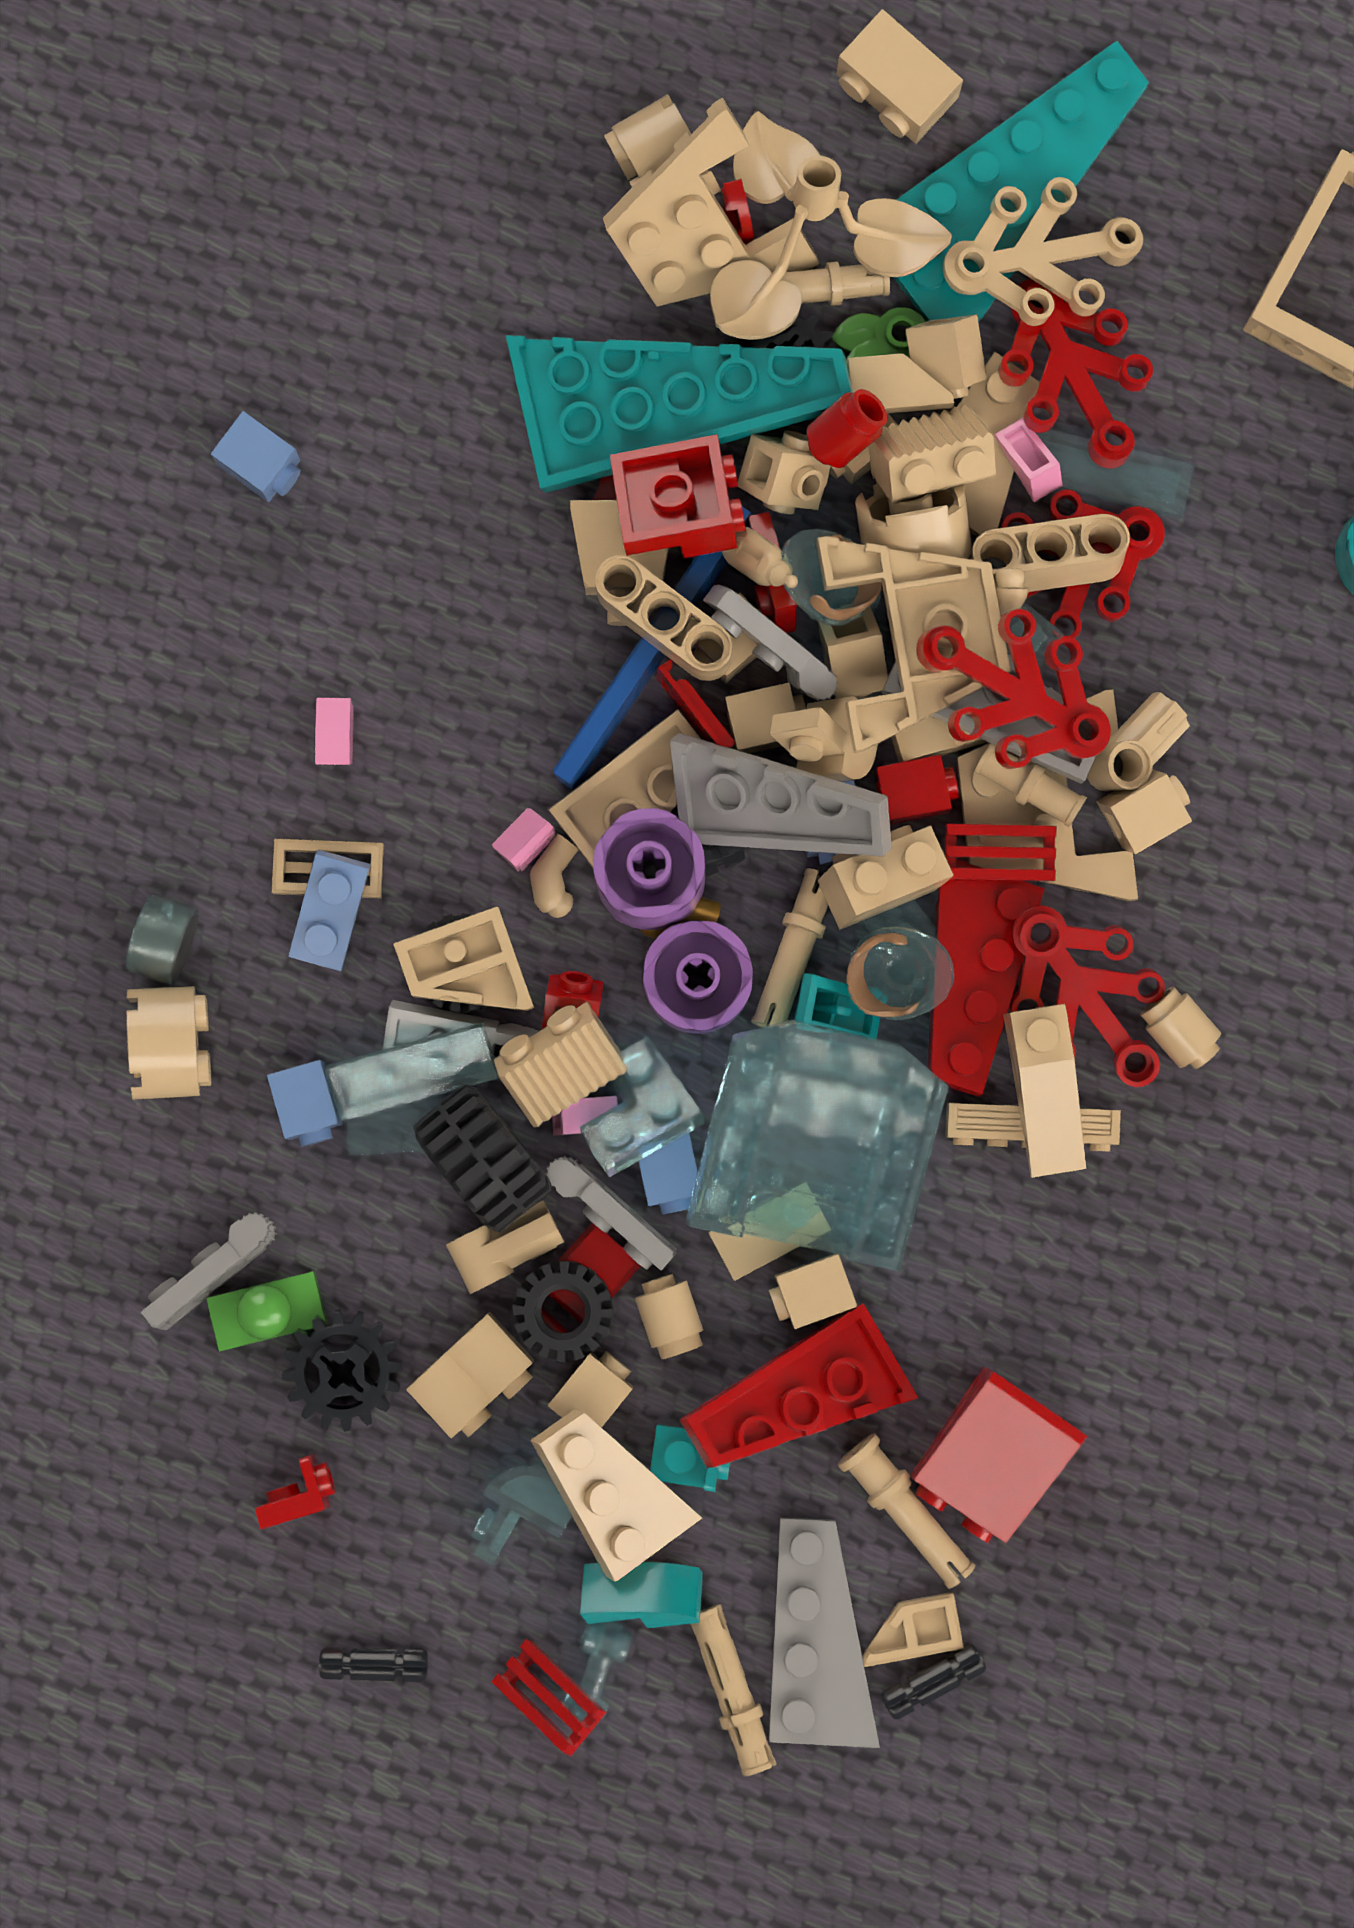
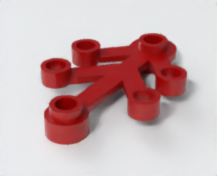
M1028 279L1021 282L1018 286L1026 292L1034 288H1041L1049 292L1054 300L1052 314L1043 324L1038 326L1026 324L1021 320L1018 312L1010 308L1012 316L1019 326L1011 350L1003 356L998 368V374L1002 382L1011 387H1019L1029 380L1034 368V362L1030 354L1039 333L1050 351L1036 395L1028 402L1024 411L1023 420L1025 425L1036 433L1047 432L1053 427L1059 415V407L1056 401L1065 379L1093 430L1087 445L1090 458L1094 463L1103 468L1112 469L1123 465L1134 448L1135 439L1133 432L1125 423L1113 419L1087 371L1117 381L1128 391L1137 392L1143 390L1153 375V365L1147 357L1141 354H1132L1122 359L1070 341L1063 326L1092 334L1095 340L1104 346H1114L1123 339L1127 331L1128 321L1126 316L1121 311L1113 308L1105 309L1099 314L1094 313L1090 316H1080L1072 311L1069 303L1064 302V299L1034 280ZM1028 301V306L1032 312L1036 314L1044 313L1043 308H1037ZM1112 322L1117 326L1119 332L1109 333L1103 329L1101 323ZM1017 362L1023 366L1025 372L1022 374L1012 373L1008 369L1007 364ZM1136 367L1140 369L1144 377L1141 379L1131 377L1127 372V368ZM1043 408L1049 413L1050 418L1047 420L1037 419L1032 410ZM1105 434L1116 435L1122 440V444L1118 446L1111 445L1107 442Z
M1064 489L1058 491L1051 499L1048 508L1049 515L1053 521L1110 514L1120 518L1128 529L1133 524H1140L1147 531V539L1144 541H1135L1130 537L1129 546L1119 573L1111 579L1109 587L1104 589L1096 600V611L1102 619L1110 622L1118 621L1125 616L1130 608L1128 592L1139 561L1149 559L1155 555L1163 544L1165 536L1164 525L1154 511L1145 507H1129L1117 515L1083 503L1080 495L1073 490ZM1061 499H1069L1075 505V513L1070 516L1061 515L1057 511L1056 502ZM1015 512L1004 519L1001 528H1005L1015 521L1023 525L1034 523L1028 515ZM1103 542L1090 544L1095 551L1101 554L1114 552L1108 544ZM1051 550L1040 551L1042 553L1057 557L1058 559L1056 560L1060 559V557ZM1091 583L1066 587L1058 611L1052 615L1047 624V632L1051 640L1061 637L1077 638L1082 628L1079 616ZM1043 590L1028 592L1027 598ZM1108 595L1119 597L1122 601V610L1117 613L1107 611L1103 604L1104 598ZM1059 618L1069 619L1074 626L1073 633L1069 636L1060 635L1055 630V621Z
M1024 609L1009 611L998 622L999 635L1008 644L1017 678L965 648L963 636L953 627L937 626L925 631L919 637L916 645V654L924 668L937 673L954 668L1007 699V701L981 709L965 707L954 711L948 720V730L954 739L967 742L978 739L985 730L1036 716L1054 728L1030 737L1014 734L1001 738L995 747V757L1002 767L1007 769L1024 767L1033 757L1063 749L1075 758L1094 757L1107 746L1111 735V727L1104 711L1098 706L1087 702L1077 667L1083 657L1082 647L1072 637H1061L1052 640L1046 646L1044 652L1045 661L1052 670L1056 671L1064 704L1062 705L1046 694L1031 638L1036 631V621L1033 615ZM1013 617L1019 618L1024 624V631L1020 637L1014 635L1010 630V621ZM941 638L948 639L952 644V654L949 658L943 657L938 652L937 644ZM1060 644L1065 645L1070 651V660L1067 664L1061 663L1057 658L1056 652ZM964 714L969 715L974 721V730L969 735L961 730L959 724L960 718ZM1082 720L1087 721L1092 727V735L1088 740L1083 739L1078 732V726ZM1011 741L1017 743L1021 749V756L1017 762L1012 761L1007 755V746Z
M1045 905L1031 906L1022 911L1013 924L1012 937L1015 946L1025 957L1019 991L1012 996L1009 1006L1010 1012H1017L1018 1004L1024 999L1036 1001V1008L1044 1007L1043 1001L1039 996L1046 963L1048 962L1060 978L1056 1005L1065 1004L1071 1042L1073 1041L1078 1006L1080 1005L1114 1051L1113 1067L1119 1078L1125 1084L1132 1087H1143L1150 1084L1157 1077L1160 1069L1158 1055L1147 1043L1131 1039L1097 991L1135 996L1142 1003L1152 1004L1160 1000L1164 995L1165 982L1163 978L1150 968H1142L1135 973L1078 966L1065 949L1101 951L1107 958L1119 961L1127 958L1133 950L1134 942L1131 934L1119 925H1110L1103 930L1066 925L1064 918L1057 910ZM1037 923H1045L1049 927V934L1042 941H1034L1030 938V930ZM1113 934H1122L1125 937L1124 947L1117 952L1107 950L1106 943L1108 938ZM1146 977L1155 978L1157 982L1156 989L1148 995L1140 994L1138 991L1139 982ZM1072 1042V1048H1073L1074 1059H1075V1056H1076V1048H1075L1074 1043ZM1134 1052L1143 1054L1144 1061L1139 1069L1129 1070L1125 1067V1060L1129 1054Z

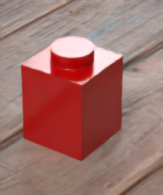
M941 755L876 767L873 773L877 793L886 795L888 798L890 825L948 814L952 809L950 800L958 799V787L953 767L944 768Z

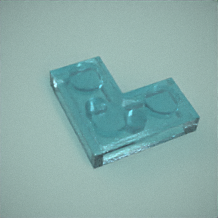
M649 1037L621 1051L627 1071L622 1075H618L610 1083L623 1100V1103L579 1127L584 1141L609 1177L705 1123L700 1108Z

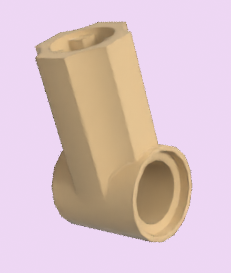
M1161 692L1152 693L1109 739L1105 749L1096 755L1087 775L1090 784L1102 791L1131 790L1144 785L1151 776L1153 765L1190 726L1184 710L1176 701L1167 698ZM1117 754L1123 762V772L1120 778L1117 777L1113 767L1114 758Z
M543 1200L535 1204L501 1233L484 1225L446 1244V1247L469 1293L472 1294L513 1273L514 1267L555 1249L564 1240Z

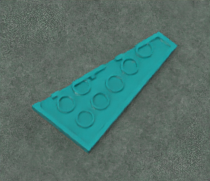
M1118 41L1093 57L897 199V201L904 202L928 214L952 234L950 244L922 268L906 276L893 277L925 321L976 314L978 323L982 320L996 298L986 291L976 295L960 294L948 285L943 274V260L949 249L958 242L975 240L991 214L990 205L993 198L1000 189L1007 186L1016 187L1021 190L1026 197L1027 205L1025 211L1015 223L1007 224L993 251L1014 248L1040 207L1041 194L1047 184L1054 178L1064 177L1069 179L1076 187L1147 89L1148 80ZM1051 191L1054 200L1065 203L1066 196L1062 191ZM1000 200L1003 209L1008 212L1016 211V206L1011 200ZM970 259L963 260L964 267L968 271L979 272V266ZM1016 271L1002 273V275L1010 280Z
M506 335L540 489L544 493L613 475L611 454L718 434L719 444H724L749 437L751 434L756 435L819 417L843 394L847 392L854 393L845 355L842 349L776 346L774 349L742 348L737 344H720L717 347L693 346L691 343L613 339H607L606 342L575 341L573 338L562 337L543 340Z

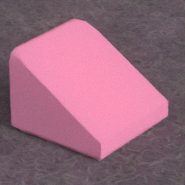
M527 808L492 846L519 872L520 870L523 871L554 839L556 832L548 821L532 809Z

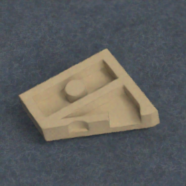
M499 907L394 943L413 997L525 1011L534 1008Z

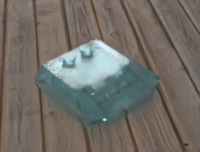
M790 1020L734 1034L686 1223L689 1227L743 1238V1234L841 1254L849 1261L900 1271L949 1086L905 1048L894 1042L797 1020Z

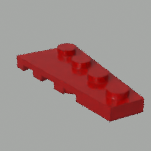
M956 859V868H982ZM949 879L938 888V902L936 903L935 926L937 927L935 957L933 958L932 969L934 985L933 1004L930 1010L927 1080L978 1097L983 1094L1005 1022L1004 1014L1008 1012L1025 956L1017 949L1013 941V924L1022 911L1031 906L1040 905L1045 888L1024 881Z
M862 1303L857 1304L855 1308L843 1312L679 1420L706 1467L714 1468L779 1446L782 1443L818 1433L829 1427L871 1415L879 1410L918 1399V1396L866 1306Z

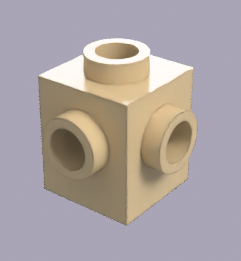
M784 431L782 438L751 434L738 479V487L761 500L766 508L779 513L794 514L795 508L818 510L824 488L828 482L831 466L824 465L814 458L809 450L808 438L805 434Z

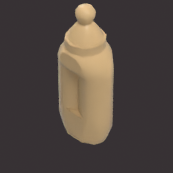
M746 527V531L735 533L738 548L722 551L724 558L732 567L758 585L781 586L785 584L788 588H794L798 584V579L795 575H792L791 566L781 549L749 527Z

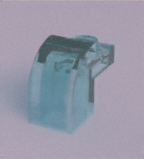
M524 1462L510 1466L498 1473L489 1482L482 1495L501 1506L497 1512L487 1507L471 1535L472 1538L480 1542L473 1555L493 1566L520 1517L560 1538L572 1514L543 1463Z

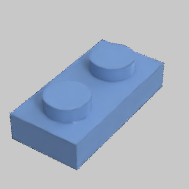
M317 850L288 957L337 971L342 970L371 864Z

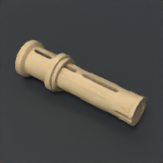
M875 1433L867 1436L840 1459L837 1466L843 1472L850 1471L869 1494L867 1502L872 1508L876 1507L877 1510L885 1509L942 1578L948 1589L953 1588L961 1581L958 1579L957 1573L947 1562H952L964 1578L974 1570L975 1564L965 1556L922 1502L910 1490L909 1487L912 1483L910 1475L904 1469L898 1470L878 1446L880 1443L879 1437Z

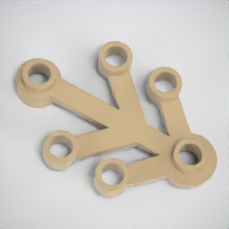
M1057 177L1052 179L1042 191L1041 205L1014 248L993 251L1007 224L1015 223L1023 214L1027 205L1026 197L1021 190L1016 187L1007 186L1000 189L993 198L990 205L991 214L975 240L958 242L949 249L943 260V274L948 285L954 291L965 295H976L986 291L1017 311L1021 320L1031 326L1043 324L1054 310L1052 296L1041 288H1034L1026 292L1003 276L1002 273L1020 271L1067 301L1072 311L1076 314L1090 316L1104 302L1105 292L1102 285L1093 279L1077 281L1052 264L1099 255L1107 264L1113 266L1126 265L1133 260L1142 248V231L1134 221L1119 217L1107 222L1100 232L1044 242L1059 215L1066 213L1077 198L1075 185L1067 178ZM1051 191H1062L1066 196L1067 202L1060 203L1054 200ZM1000 200H1011L1016 206V211L1008 212L1003 209ZM1115 231L1126 234L1130 239V244L1119 242ZM970 259L979 266V272L968 271L964 267L963 260ZM1079 291L1089 292L1094 298V304L1084 303L1079 297ZM1028 301H1038L1043 306L1044 313L1036 314L1032 312L1028 306Z

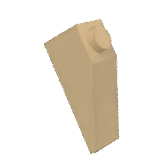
M1065 1004L1004 1014L1031 1178L1086 1169L1075 1060Z

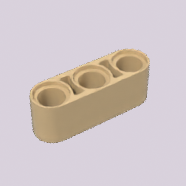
M1110 514L998 528L983 532L976 538L970 559L982 561L989 557H996L1006 563L1007 566L1004 568L1022 569L1025 573L1024 588H1028V592L1102 582L1112 579L1119 573L1129 546L1130 533L1126 524L1120 518ZM1103 542L1108 544L1114 552L1101 554L1095 551L1090 544ZM1051 550L1060 559L1046 561L1041 559L1036 552ZM992 569V571H993V577H994V582H995V587H996L995 573H996V571H997L998 569Z
M615 555L607 558L599 565L595 573V587L599 602L608 612L689 674L700 680L712 681L720 678L728 671L732 662V641L728 632L721 625L636 560L628 556ZM619 573L631 576L636 582L634 590L629 595L623 597H615L605 589L608 579ZM662 606L674 609L680 617L678 623L672 629L666 631L654 628L648 621L651 612ZM703 640H713L722 647L723 654L718 661L711 664H703L694 658L692 654L694 646Z

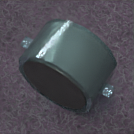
M154 893L149 896L140 912L130 940L126 957V970L130 973L173 986L185 966L199 921L198 908Z

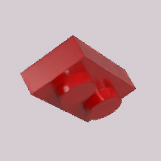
M765 512L748 516V527L779 547L770 513ZM785 584L781 586L754 585V596L758 611L765 617L769 616L770 621L785 633L796 631V601L792 588H788Z

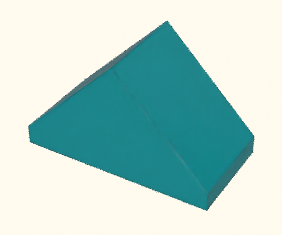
M804 973L800 984L792 1032L875 1047L881 1017L869 1015L861 1011L858 1005H855L851 999L848 984ZM870 990L879 1001H884L885 994Z

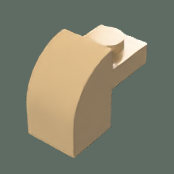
M855 696L808 703L806 710L775 714L772 718L770 735L791 756L798 760L797 769L836 781L855 780L867 775L874 763L878 746L877 744L861 753H853L845 704L847 701L858 700Z

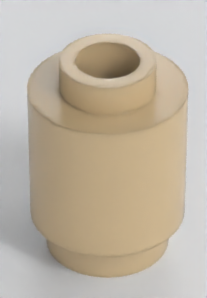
M1174 986L1165 990L1160 1000L1148 1004L1140 1014L1148 1023L1145 1029L1179 1068L1191 1064L1194 1069H1198L1214 1057L1220 1049L1215 1043L1221 1036L1219 1029L1187 993L1181 995Z
M672 1273L641 1284L645 1294L636 1297L635 1301L651 1348L657 1347L661 1359L670 1358L702 1346L699 1332L703 1331V1327L687 1280L676 1283Z

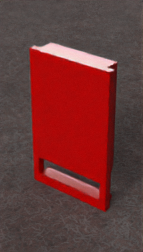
M670 659L660 665L657 670L656 680L704 741L734 749L735 741L691 684L685 679H680L676 682L670 675L672 660ZM665 681H668V682H669V684L671 685V688L666 684Z
M593 1222L558 1260L574 1261L588 1268L590 1267L605 1281L612 1298L641 1267L640 1264L627 1254L619 1243L608 1233L598 1228ZM567 1289L555 1290L549 1294L552 1299L582 1324L585 1317V1306L578 1294ZM542 1308L544 1321L554 1331L561 1333L569 1332Z

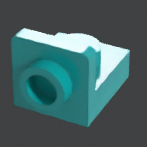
M657 1424L650 1472L660 1481L701 1487L705 1491L715 1492L717 1479L727 1481L730 1462L714 1468H707L683 1427Z

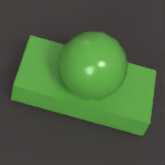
M315 1271L206 1298L219 1352L292 1334L298 1328L303 1330L312 1329V1318L317 1314L328 1324Z

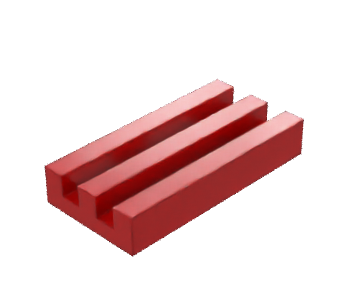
M945 824V858L954 875L950 879L1056 881L1055 837H1057V826ZM957 836L1043 838V847L957 846ZM956 857L1043 859V869L956 868Z
M526 1639L520 1646L523 1651L518 1658L512 1656L505 1664L509 1669L504 1675L498 1673L491 1682L562 1753L572 1756L607 1712L539 1646ZM533 1661L587 1713L582 1721L528 1669ZM519 1679L573 1731L569 1737L515 1685Z

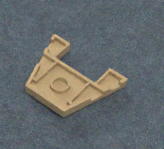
M723 98L714 102L706 111L708 118L692 134L688 131L683 134L673 145L675 152L655 172L650 169L603 217L607 232L656 306L710 294L713 280L718 272L732 262L742 260L760 262L773 273L778 265L794 218L745 245L702 177L701 173L749 146L744 132ZM802 229L786 272L802 271L814 268L820 264L814 249Z
M827 536L817 539L816 546L824 591L876 582L882 583L900 681V693L846 702L845 708L854 754L861 753L984 688L983 685L954 668L938 673L924 668L917 658L916 645L919 637L925 631L942 625L953 627L963 636L965 648L1006 672H1011L1006 642L1000 637L998 632V622L1001 615L991 563L927 552H920V554L887 549V546L866 543V545L839 541V538ZM941 638L937 644L938 652L943 657L949 658L952 654V644L948 639Z
M1105 690L1087 698V702L1098 706L1107 715L1111 727V738L1118 730L1114 690ZM991 743L956 759L963 824L1057 826V837H1055L1056 881L1040 882L1114 897L1124 901H1135L1138 899L1133 853L1121 851L1076 856L1072 824L1070 827L1065 826V823L1029 802L1024 806L1015 801L1017 795L981 773L975 772L976 766ZM1007 751L1008 753L1013 754L1014 756L1020 758V756H1018V755H1016V754H1014V753H1012V752H1010V751ZM1032 761L1028 763L1033 767L1036 765V763ZM1046 769V775L1068 788L1065 776ZM965 836L966 846L1043 847V838ZM967 857L968 863L982 868L1043 869V859Z

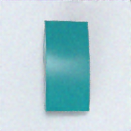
M642 1562L615 1582L605 1576L599 1563L584 1564L580 1615L587 1624L638 1618L642 1620L647 1628L700 1623L703 1572L699 1567L681 1564Z

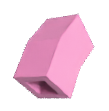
M317 698L315 764H352L353 704L351 698Z
M617 1096L580 1098L576 1104H571L568 1109L561 1110L558 1115L552 1116L553 1136L620 1131Z

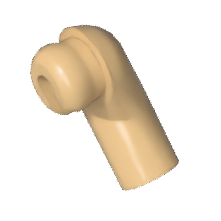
M999 568L995 573V588L1000 615H1004L1009 611L1022 607L1027 598L1028 588H1024L1025 573L1022 569Z
M559 834L554 837L530 872L534 903L541 912H548L554 918L565 916L573 906L572 895L565 891L562 872L579 850Z

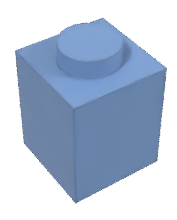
M242 411L211 452L212 458L220 468L268 503L276 493L284 496L293 487L301 472L296 467L301 461L296 449L244 411Z
M317 1060L267 1075L285 1139L299 1138L301 1147L333 1138L331 1128L343 1125L324 1061Z
M689 1130L634 1141L648 1206L659 1204L662 1215L694 1208L692 1197L703 1194Z

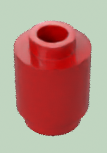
M858 389L854 393L847 392L843 394L807 428L808 447L814 458L824 465H830L835 468H843L881 436L883 426L888 420L887 412L882 402L873 393L865 389Z

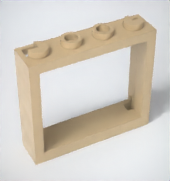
M1342 149L1331 165L1243 331L1354 389V348L1276 307L1342 182L1354 188V152L1350 154Z

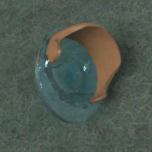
M821 529L802 530L786 541L781 552V559L786 561L784 564L789 566L792 575H795L798 579V584L794 588H788L784 584L787 592L810 619L818 620L826 625L843 626L862 616L865 609L880 594L882 583L876 582L824 591L816 546L817 539L827 536L839 538V541L853 542L849 538L832 531Z
M902 927L879 928L862 937L850 956V964L847 970L848 991L855 1005H858L859 1009L866 1014L894 1021L914 1018L932 1010L948 997L954 983V965L945 947L933 936L918 930Z

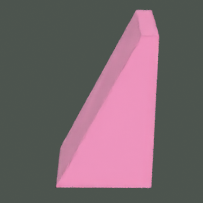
M1023 418L995 434V439L1033 502L1063 486L1059 462L1038 435L1025 425Z

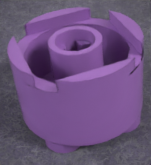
M655 808L630 811L614 821V824L601 836L595 847L593 869L598 894L602 903L615 920L637 929L658 930L675 925L693 913L705 885V856L699 837L677 816L668 811ZM645 861H655L656 869H659L656 872V878L645 879L643 872H640L644 868Z
M688 921L671 926L665 930L650 946L643 967V986L650 1007L664 1023L674 1029L687 1033L704 1034L713 1032L731 1023L745 1007L753 985V967L746 946L730 929L711 921ZM704 964L710 969L707 979L712 985L708 989L699 985L692 991L686 987L688 976L684 970L688 966L697 970Z

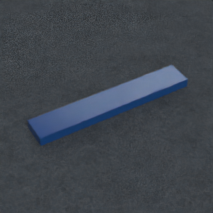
M742 507L745 527H748V516H751V512ZM722 551L696 556L674 588L677 593L697 608L728 563ZM662 606L651 625L658 630L666 631L672 629L678 623L680 617L674 609ZM641 637L553 769L557 780L572 791L580 785L666 656Z

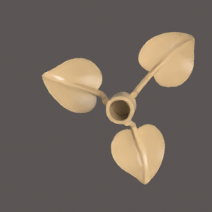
M756 111L743 129L749 146L734 154V179H742L746 196L757 203H773L785 195L788 200L794 203L796 208L795 216L778 265L773 273L762 263L752 260L732 262L718 272L713 280L710 292V304L715 325L727 335L748 340L763 339L777 335L792 325L800 312L802 294L797 286L782 280V277L786 273L805 219L820 221L832 214L835 208H838L846 229L852 234H857L853 246L857 260L868 270L886 277H900L916 272L950 244L952 234L937 220L921 210L904 202L886 198L864 202L858 210L856 222L848 206V193L839 191L841 170L838 164L828 157L820 156L816 148L802 136L775 124L762 113Z

